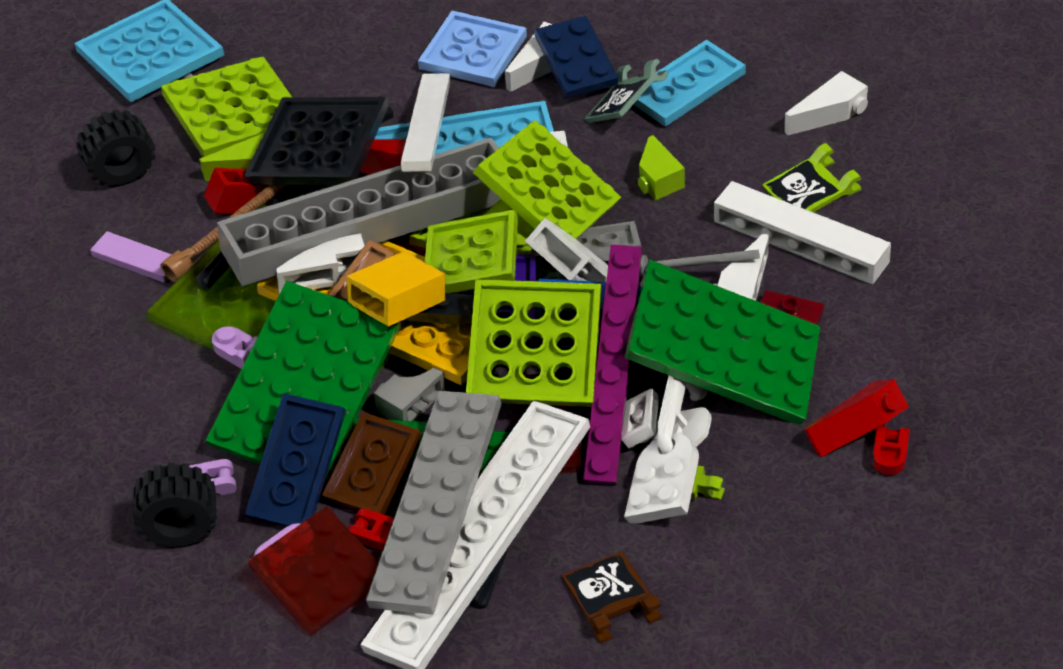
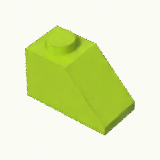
M654 135L648 137L639 164L640 178H638V185L644 194L649 193L656 201L685 187V168Z

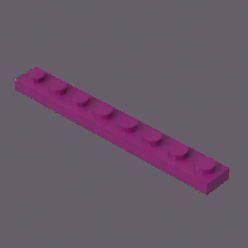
M610 245L584 483L617 485L630 360L625 359V353L637 304L642 247Z

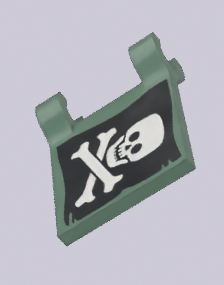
M653 59L646 62L643 76H634L628 79L627 73L631 66H620L616 71L618 84L611 87L584 120L592 123L623 117L652 82H660L667 78V71L656 73L655 69L660 61Z

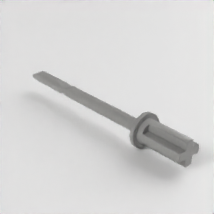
M759 249L655 262L671 268L759 259L760 254ZM642 255L640 276H643L645 266L648 263L646 255Z

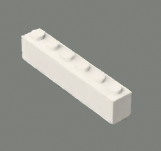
M731 181L714 202V222L756 239L762 234H768L769 244L872 285L890 262V242Z

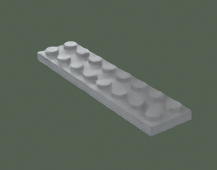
M438 391L366 599L369 608L434 614L502 404L499 395Z

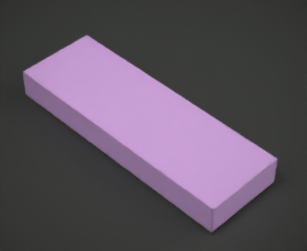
M108 231L90 250L92 257L164 283L168 280L160 267V263L172 254Z

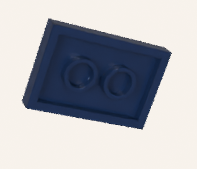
M587 16L535 29L534 36L565 98L618 84V76Z

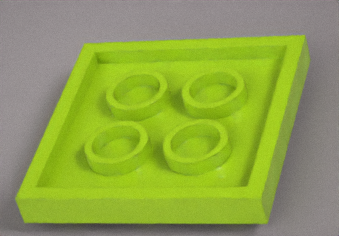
M515 209L428 226L425 263L445 273V293L475 289V279L515 281L518 217Z

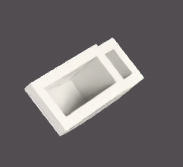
M544 218L525 240L526 243L568 280L606 282L608 265L547 218Z
M361 233L322 243L302 252L278 267L276 272L279 294L286 280L310 289L336 285L339 281V276L344 275L364 248Z

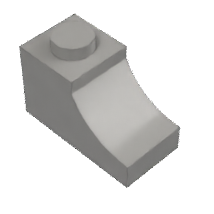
M432 368L421 375L413 377H399L394 374L374 392L376 412L389 420L414 421L436 400L438 391H446L444 372Z

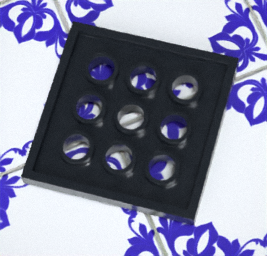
M282 97L244 175L248 184L338 185L357 179L388 110L389 104L386 97Z

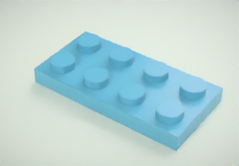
M705 40L657 71L656 73L666 70L668 73L667 78L660 82H652L633 105L666 127L746 74V65L713 43Z

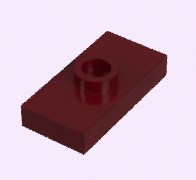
M765 290L760 302L816 325L820 322L825 306L824 303Z

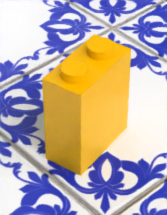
M403 251L348 275V302L389 327L445 301V273Z

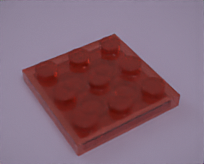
M328 506L248 560V567L310 636L316 634L368 596L379 562Z

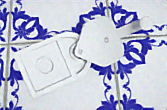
M668 376L659 420L656 423V433L652 437L651 443L642 451L636 463L624 518L629 523L637 524L688 513L699 460V453L696 447L708 436L712 417L710 412L702 407L685 411L680 410L685 387L689 390L692 401L703 399L708 393L706 389Z

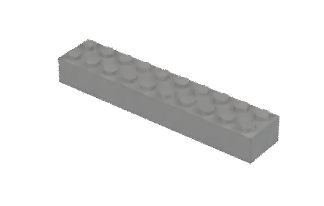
M487 138L436 154L432 171L403 172L400 165L219 221L217 226L220 250L241 285L245 286L276 276V269L288 260L308 249L331 240L361 233L365 246L369 239L375 243L383 242L426 228L429 225L439 224L492 207L500 197L474 175L473 171L499 147L492 138Z

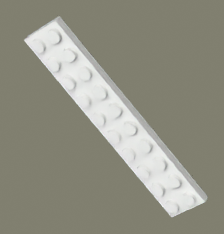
M533 401L477 479L434 614L385 610L361 643L364 653L403 669L426 668L589 430L590 424L587 418L537 401Z

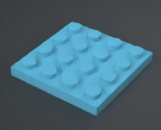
M162 0L75 43L76 51L130 102L140 99L144 95L160 88L161 85L168 84L224 56L223 47L170 0Z

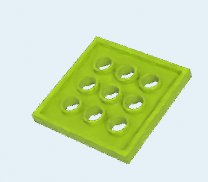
M263 56L161 85L164 99L202 157L265 133L273 117L270 114L275 113L282 97H292Z
M536 120L482 161L473 171L474 175L513 210L515 209V212L534 229L537 228L544 218H547L576 240L621 199V196L609 184L598 177L588 165L578 159L567 146L559 142L549 133L546 127L539 124Z
M475 279L466 393L499 395L501 403L531 404L533 401H537L546 405L592 407L597 366L601 284ZM502 306H510L514 310L513 314L508 318H500L496 315V312ZM533 307H541L545 310L544 316L537 320L529 318L527 314ZM565 308H572L577 312L575 318L569 321L562 320L559 317V313ZM500 335H507L511 338V343L505 348H499L494 345V340ZM532 336H538L543 340V343L537 349H530L525 345L526 340ZM569 337L575 343L571 349L561 350L557 347V342L561 338ZM496 365H506L509 368L506 376L497 378L491 374L492 369ZM528 366H537L541 370L540 375L534 379L526 378L523 372ZM561 367H568L573 373L569 379L559 380L555 377L556 370Z

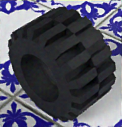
M118 109L113 110L112 113L105 111L101 113V116L91 118V123L85 124L82 127L83 132L78 134L77 139L79 142L76 143L77 153L93 181L96 180L97 184L101 186L106 184L107 187L113 188L115 185L123 186L125 183L134 182L138 177L142 178L146 174L145 170L150 169L153 165L151 161L155 159L156 154L154 150L156 148L139 117L135 114L132 115L130 111L126 110L121 113Z
M175 462L168 463L167 466L160 464L154 466L153 471H145L143 478L137 479L136 487L133 489V523L136 526L137 533L143 535L145 541H153L155 546L161 547L164 545L168 549L175 548L176 546L183 548L188 547V544L191 543L195 545L200 543L201 538H207L211 534V530L215 528L217 519L216 488L214 481H211V476L208 473H202L201 468L197 466L191 468L187 463L175 465Z

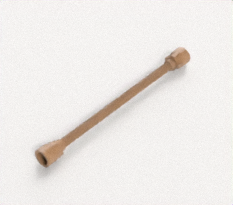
M287 185L267 186V188L248 201L229 218L257 210ZM218 226L191 246V248H186L184 251L177 250L160 263V267L167 278L176 282L194 267L193 262L197 259V256L219 240Z

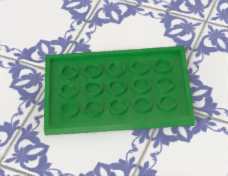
M649 259L644 269L625 359L791 423L803 424L807 417L820 326Z
M286 280L206 439L207 445L260 465L283 393L344 407L346 413L324 482L325 484L401 327L400 322L388 327L355 308L349 302Z

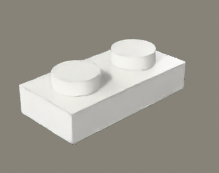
M653 388L626 401L621 440L628 448L649 441L656 433L659 395Z

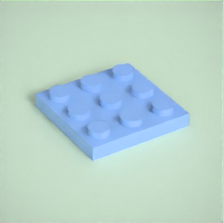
M451 11L419 58V69L437 74L450 73V77L495 87L527 37L526 28Z

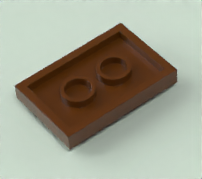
M362 412L322 494L324 500L355 511L365 508L385 515L422 437L420 430Z

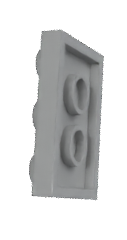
M635 221L590 227L577 239L603 262L609 261L610 245L641 247Z

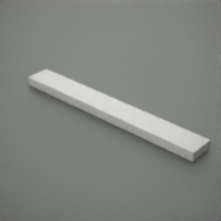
M450 73L422 74L401 159V170L403 172L432 171L450 87Z

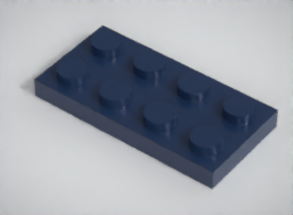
M282 394L245 512L247 518L283 527L300 523L311 528L346 410L344 407L290 394Z

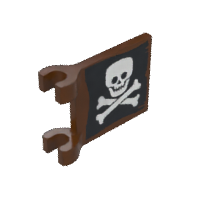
M622 551L561 575L575 601L588 619L600 644L613 639L612 634L608 630V628H611L609 619L641 607L649 624L662 619V615L658 611V608L661 607L660 601L656 595L649 592Z

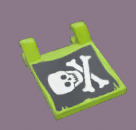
M827 143L820 145L807 160L762 184V187L771 196L810 212L821 209L843 195H852L862 190L861 186L857 183V181L861 180V176L856 171L851 170L838 181L825 168L834 164V160L829 156L833 154V149Z

